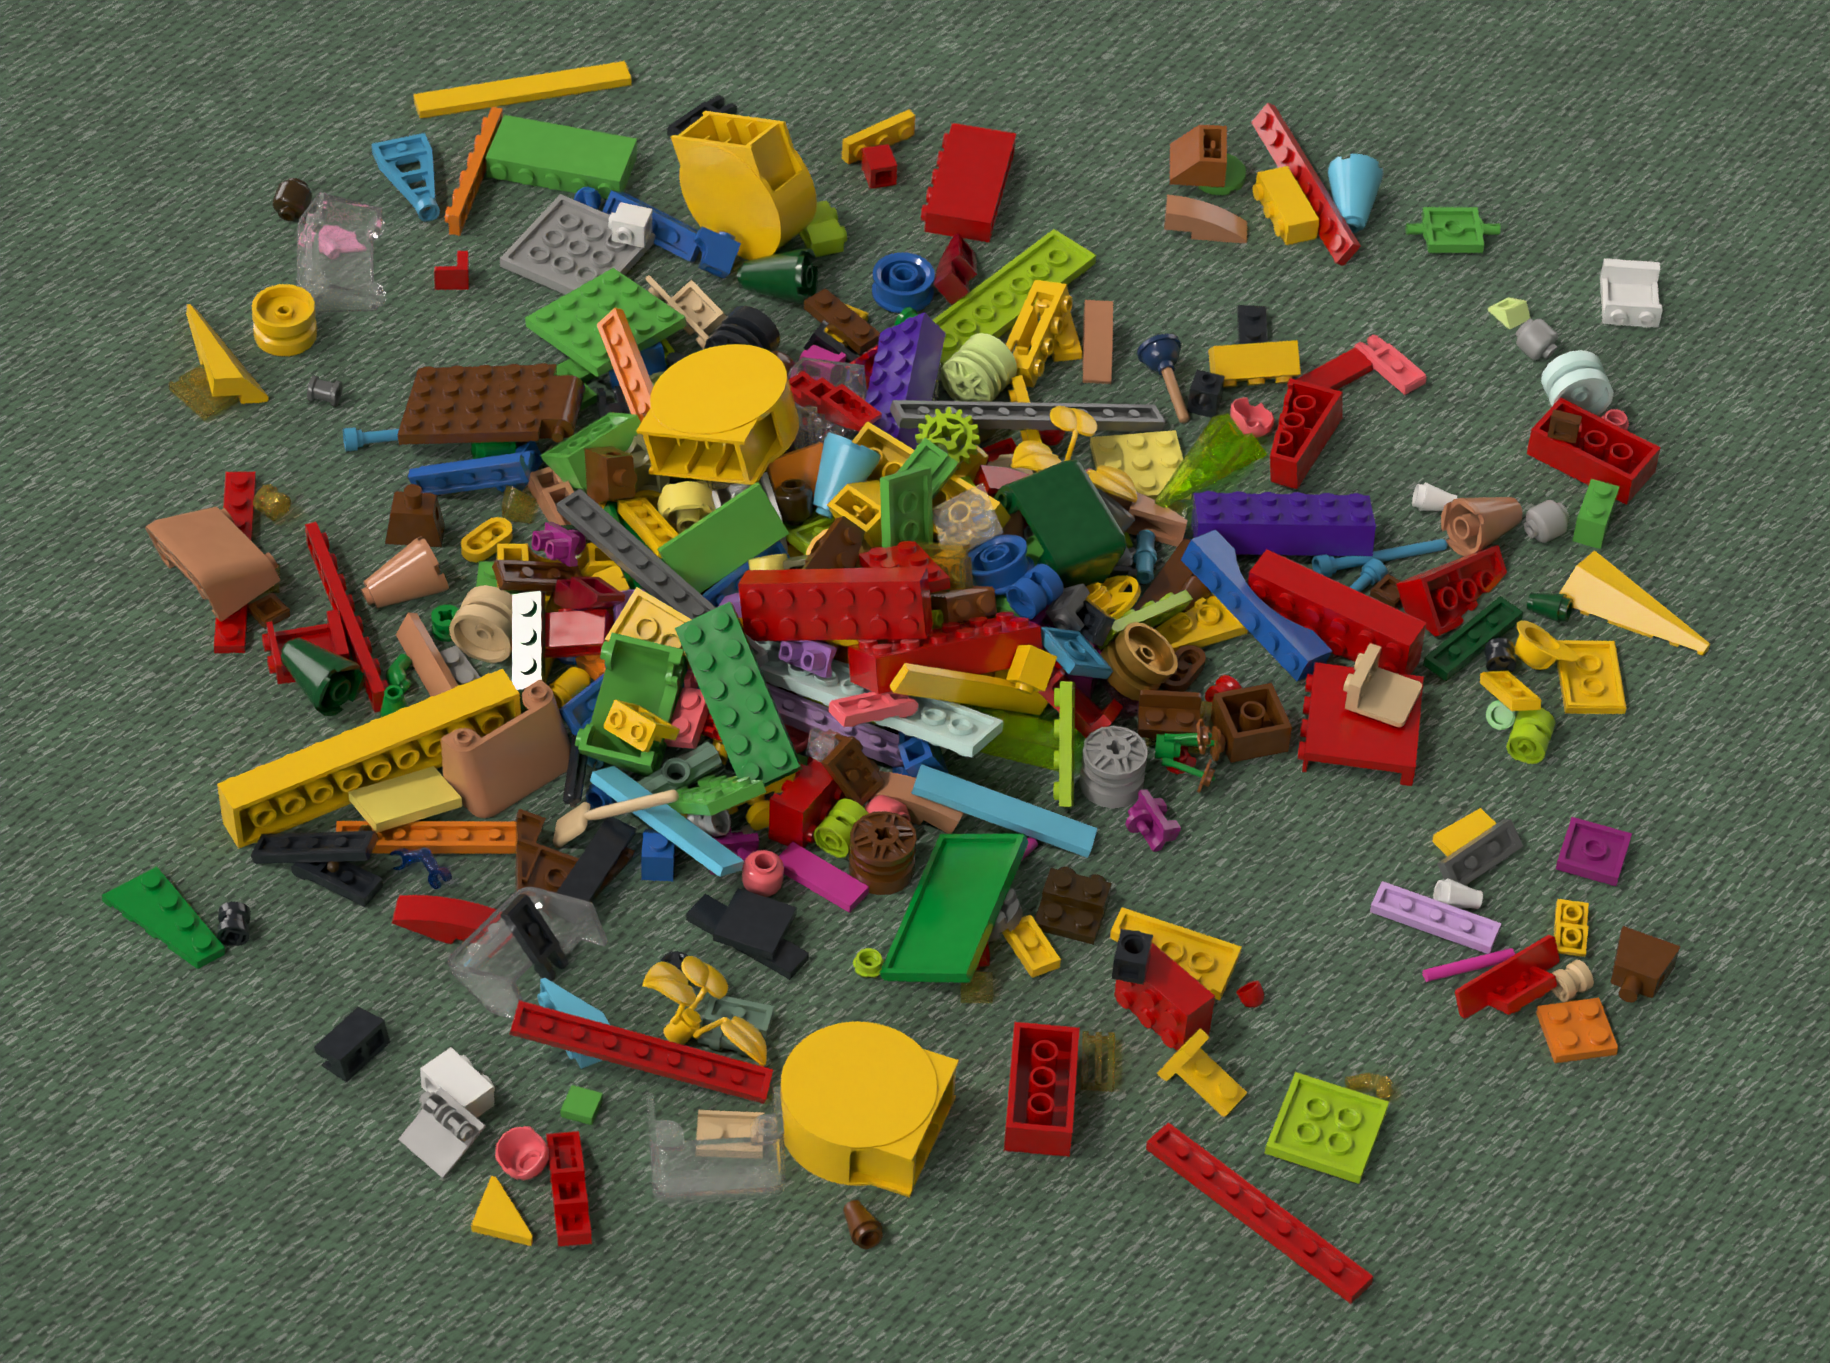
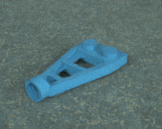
M425 133L371 144L372 154L379 169L412 204L420 220L424 222L435 220L440 214V209L435 200L432 148ZM417 161L421 163V169L403 173L396 167ZM424 180L426 183V187L411 189L408 185Z

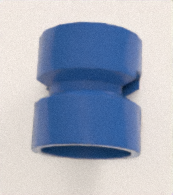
M1037 564L1023 578H1020L1007 589L1006 597L1010 607L1020 617L1033 619L1046 606H1049L1063 594L1064 588L1060 577L1052 568L1045 564Z

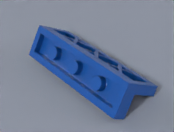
M611 190L602 212L609 215L612 212L615 213L620 202L652 209L651 233L655 234L653 243L689 262L696 260L700 251L699 246L693 242L698 232L697 229L627 193Z
M531 451L420 466V468L409 469L408 479L411 484L419 485L422 493H433L435 495L527 483L530 479L533 455Z

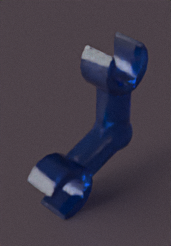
M427 847L412 851L406 848H399L389 854H398L402 857V864L393 867L395 870H402L410 866L411 863L422 862L429 872L428 882L434 889L441 888L442 886L438 880V874L445 882L452 880L451 872L447 868L438 865L430 849Z

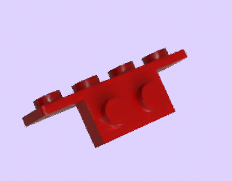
M1547 935L1456 989L1455 996L1459 1015L1466 1019L1488 1005L1510 1015L1518 1012L1523 1006L1543 997L1545 993L1557 987L1555 975L1547 972L1548 969L1560 962L1555 937Z

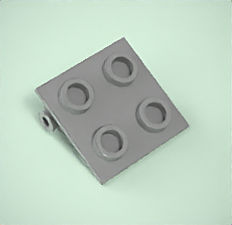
M440 1087L436 1093L426 1091L420 1096L419 1101L423 1109L398 1140L444 1179L486 1126Z

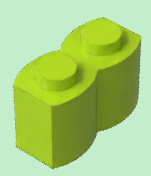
M827 200L817 202L816 213L812 222L799 233L806 248L812 249L816 257L843 252L844 243L847 242V232L845 227L840 226L838 222V214L835 207L831 208Z

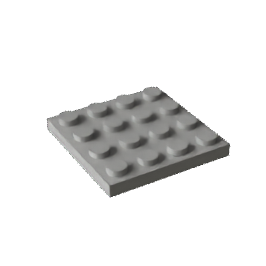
M560 194L502 255L500 267L566 295L612 268L626 275L654 244L655 234H650L644 248L612 241V229L608 228L609 214Z

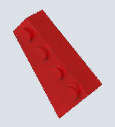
M1289 378L1287 394H1285L1283 401V410L1279 417L1278 430L1275 433L1270 453V482L1298 489L1343 418V396L1341 391Z
M826 736L809 755L807 766L801 764L803 769L795 773L794 780L787 779L781 787L782 794L774 793L770 798L769 839L786 846L794 842L805 848L808 843H814V831L824 818L828 817L837 800L844 799L845 794L821 763L837 746L833 738Z

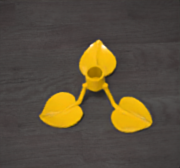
M1056 406L1050 412V420L1054 425L1062 430L1073 432L1064 460L1068 461L1071 459L1078 433L1084 436H1093L1097 430V423L1090 414L1076 408ZM1027 440L1021 442L1016 447L1012 457V468H1026L1038 472L1060 463L1061 460L1056 454H1052L1051 449L1047 445ZM1100 465L1096 471L1091 469L1087 471L1096 488L1136 503L1137 493L1134 483L1129 475L1122 470Z
M687 956L682 961V971L667 962H658L651 967L644 978L643 987L657 990L680 1004L675 1016L663 1030L664 1035L669 1041L685 1045L692 1036L698 1039L702 1034L721 1026L722 1032L732 1043L749 1055L760 1066L764 1067L766 1065L767 1049L764 1037L756 1027L743 1018L734 1016L730 1021L727 1017H723L700 1028L701 1017L695 1009L706 993H710L717 999H722L728 992L727 981L716 968L695 956ZM688 979L696 986L701 987L697 997L693 988L688 985Z

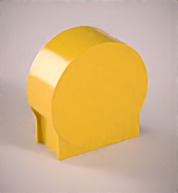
M704 111L700 119L678 136L673 135L671 137L680 163L679 177L681 190L691 214L700 227H705L716 233L726 232L733 235L735 241L741 243L737 253L740 257L753 260L771 256L812 222L817 207L814 183L805 163L794 149L785 121Z
M731 344L695 352L669 367L656 381L650 395L651 408L636 432L643 435L652 464L648 470L649 474L753 485L759 482L768 465L779 458L791 446L799 430V416L787 372L782 361L766 349L752 345Z
M844 1022L819 1029L796 1045L786 1059L782 1070L779 1123L784 1144L792 1157L803 1168L822 1179L843 1185H873L910 1198L956 1099L954 1090L956 1068L959 1060L923 1049L904 1033L877 1023Z

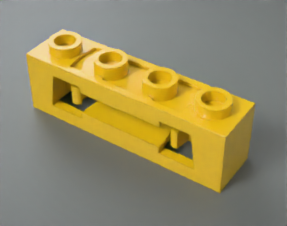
M1035 280L1006 342V346L1011 352L1015 344H1017L1013 352L1017 363L1016 376L1022 375L1027 387L1034 388L1038 377L1043 375L1045 361L1048 355H1051L1053 352L1057 334L1062 332L1066 314L1071 312L1073 299L1069 295L1067 284Z

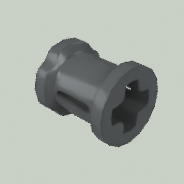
M313 375L308 384L307 400L314 401L318 399L330 402L331 406L337 407L342 396L343 383L338 380L335 383L320 380L318 376Z

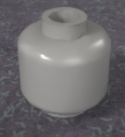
M1531 318L1528 319L1515 334L1518 337L1516 340L1517 346L1532 360H1538L1542 356L1548 359L1558 348L1555 345L1558 339L1556 331L1543 319H1536L1534 321Z
M1546 500L1527 511L1524 528L1530 538L1547 543L1567 531L1570 517L1563 504L1556 503L1553 500Z

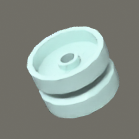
M1579 350L1560 355L1551 361L1542 373L1541 383L1551 407L1561 397L1599 416L1612 402L1614 392L1599 357L1592 352Z

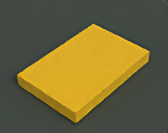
M1558 640L1575 651L1579 656V660L1576 662L1557 660L1565 714H1625L1626 702L1615 641Z

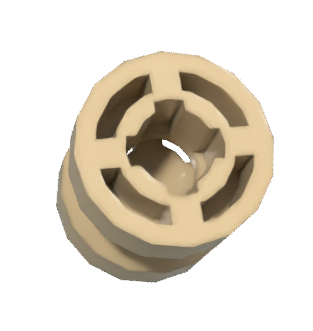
M1581 960L1569 963L1565 970L1558 969L1551 973L1555 975L1557 987L1551 991L1562 1002L1574 998L1576 992L1583 993L1591 989L1594 984L1590 969Z

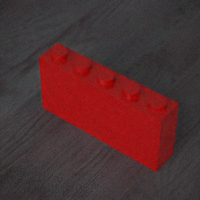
M952 123L949 133H944L942 149L944 151H939L937 167L939 169L934 168L931 180L933 187L929 186L927 190L926 203L928 205L923 204L921 221H925L924 232L952 237L959 233L964 239L990 243L1015 154L1016 133Z

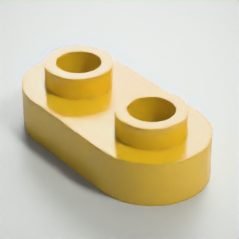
M502 517L488 519L462 538V556L471 562L486 560L497 552V544H508L512 540V524Z

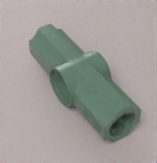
M707 741L680 758L668 759L661 769L637 783L652 794L676 790L688 786L722 766V761L713 744L711 745ZM671 773H679L683 776V778L680 780H673L668 775Z

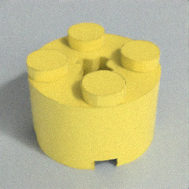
M704 481L668 484L663 487L662 494L658 499V512L678 534L716 510L712 498V490Z

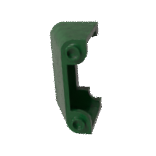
M1077 460L1062 461L1003 485L994 497L995 500L1002 504L1009 515L1015 514L1018 510L1021 511L1044 550L1037 564H1045L1052 568L1060 577L1063 588L1079 584L1104 583L1126 549L1125 536L1082 464Z

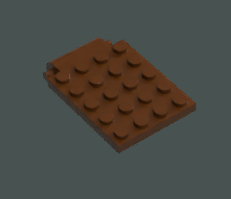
M557 364L481 365L474 367L457 365L440 368L432 366L418 368L397 434L399 445L539 441V439L552 438L555 442H562L563 438H569L574 435L585 393V384L576 376H556Z

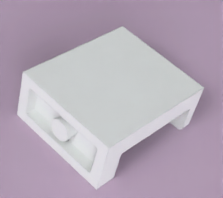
M1604 259L1600 275L1603 324L1659 328L1663 311L1662 305L1659 304L1657 283L1660 273V262Z

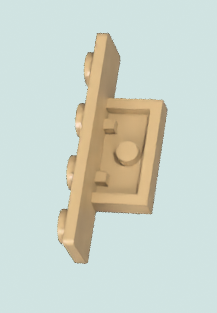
M648 275L645 278L651 286L648 292L660 300H664L667 305L686 317L687 326L683 329L690 336L695 332L698 335L695 340L704 350L706 340L709 338L708 335L722 323L726 315L692 280L671 298Z

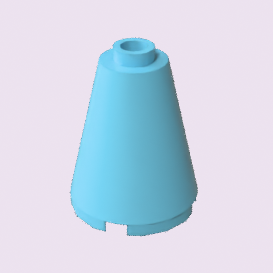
M1350 154V158L1343 160L1342 156L1337 157L1330 163L1328 168L1333 201L1351 231L1356 233L1366 226L1383 178V169H1380L1379 162L1376 159L1367 155Z
M828 432L824 439L812 503L817 507L815 512L832 519L833 515L827 504L847 484L865 482L878 465L881 455L863 445L859 446L853 443L852 440Z

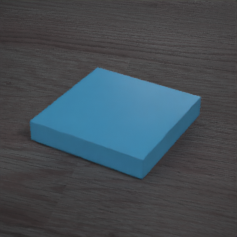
M1041 627L1043 646L1050 654L1057 656L1056 661L1069 675L1101 679L1109 678L1113 672L1112 668L1080 631Z

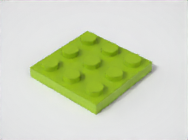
M1295 1072L1267 1141L1265 1154L1360 1184L1386 1116L1389 1102Z

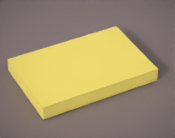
M434 766L349 791V801L376 833L462 807V797Z

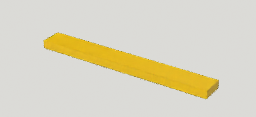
M621 61L414 94V103L419 118L422 119L630 86L631 76L626 62Z

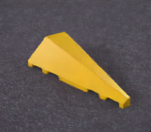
M187 304L186 315L201 368H205L212 396L238 395L241 404L267 402L268 395L198 310L191 304Z
M1595 550L1575 567L1559 593L1566 594L1567 598H1572L1573 608L1580 610V614L1586 616L1593 614L1607 619L1609 624L1650 638L1656 636L1669 641L1670 645L1675 647L1682 645L1696 650L1697 654L1701 656L1709 651L1710 643Z

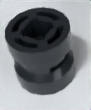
M232 901L221 905L219 908L218 921L220 924L217 929V938L222 944L241 946L249 940L250 928L248 924L250 923L251 910L246 904Z

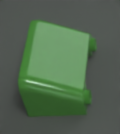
M611 633L609 642L604 641L601 649L600 658L605 660L606 670L590 724H586L584 729L580 728L578 730L575 746L579 747L578 750L583 755L647 777L661 768L667 744L664 742L665 738L661 742L654 740L649 752H642L604 729V723L614 700L640 705L670 723L684 686L688 663L684 649Z

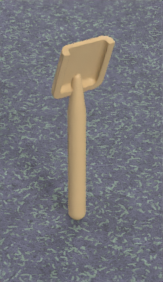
M668 790L601 806L590 810L591 805L588 802H583L557 820L553 844L556 848H561L583 833L587 827V822L590 820L610 818L673 803L678 800L679 793L676 790Z

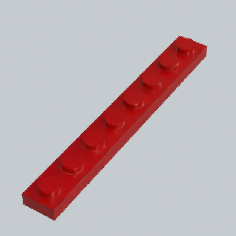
M1267 103L1251 123L1278 168L1288 166L1319 218L1317 233L1336 264L1343 266L1361 246L1276 106Z
M226 472L223 508L231 515L234 524L252 541L256 472ZM248 604L222 622L216 617L214 653H245Z
M317 522L305 524L306 544L332 609L339 610L347 646L353 661L361 667L360 670L365 675L363 686L374 713L380 712L384 691L388 687L387 681L381 680L379 677L381 676V669L378 659H372L371 642L368 636L363 637L362 635L364 628L361 617L359 615L355 616L353 613L355 612L354 601L351 594L346 595L345 593L347 587L343 574H338L336 571L338 570V563L335 554H329L330 545L326 532L321 533Z
M520 1000L518 1001L509 1035L763 1104L767 1098L773 1069Z
M1169 1122L1147 1141L1146 1150L1350 1304L1372 1285L1373 1275Z

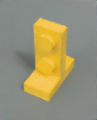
M1200 1028L1166 1062L1157 1074L1167 1082L1177 1073L1220 1115L1225 1117L1247 1092L1200 1048L1210 1038Z

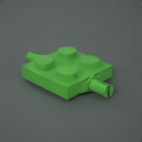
M1423 207L1422 223H1406L1405 232L1406 235L1422 234L1426 240L1428 253H1483V236L1500 235L1501 228L1500 223L1484 224L1479 217L1477 207Z

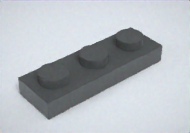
M1503 819L1437 863L1444 880L1448 878L1467 885L1522 848L1523 844L1512 820Z

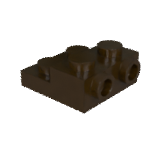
M1066 866L1059 869L1050 868L1034 920L1042 932L1094 945L1110 900L1112 883L1107 882L1103 876L1098 874H1092L1089 877L1078 875L1072 868Z

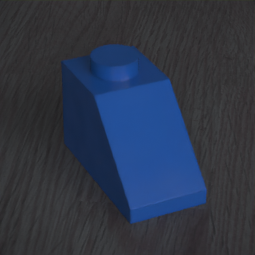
M646 828L643 832L641 880L673 881L676 845L655 829Z

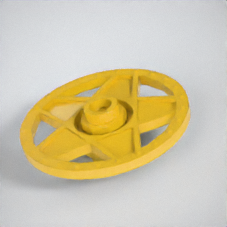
M1115 576L1107 578L1104 583L1097 582L1086 586L1090 592L1087 598L1108 614L1115 611L1110 616L1116 620L1134 606L1141 593L1139 583L1131 576ZM1128 584L1132 586V592H1124Z

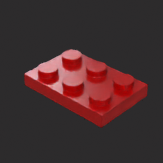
M903 541L896 546L887 548L875 547L870 549L869 552L859 554V565L862 568L927 567L930 593L950 589V577L916 542Z

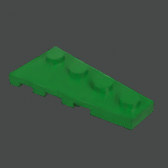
M158 867L102 895L103 903L110 908L113 906L122 913L124 918L140 925L147 934L167 944L168 949L197 969L225 955V947Z

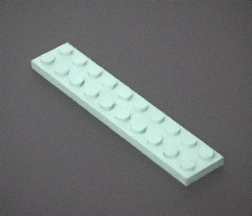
M755 641L768 653L769 661L760 668L766 682L770 683V685L785 688L802 697L812 698L826 706H829L831 700L872 692L850 682V669L847 663L833 659L831 663V678H823L779 659L781 643ZM909 695V698H914L919 704L918 711L913 716H907L906 718L894 716L881 721H874L880 726L896 729L907 736L923 739L934 746H942L957 752L961 756H969L971 758L999 735L1003 729V720L949 701Z

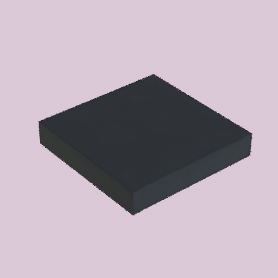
M737 888L713 932V941L773 960L797 915V907Z

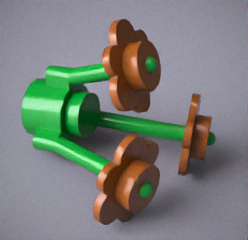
M1199 719L1197 721V733L1157 734L1154 758L1162 759L1161 766L1174 767L1202 778L1197 790L1200 793L1203 785L1209 787L1211 781L1215 780L1213 776L1215 770L1210 768L1212 759L1213 761H1218L1219 753L1224 752L1225 737L1217 726H1213L1211 732L1210 727L1204 725L1203 719ZM1181 746H1199L1200 754H1205L1206 747H1210L1212 759H1209L1205 771H1201L1173 760V757H1180Z

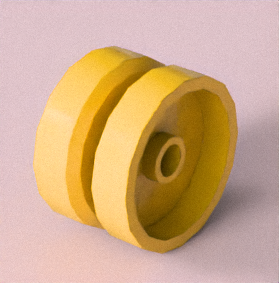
M278 284L267 287L259 292L252 301L254 339L258 347L266 353L275 356H293L311 348L317 337L315 301L312 295L304 288L292 284Z

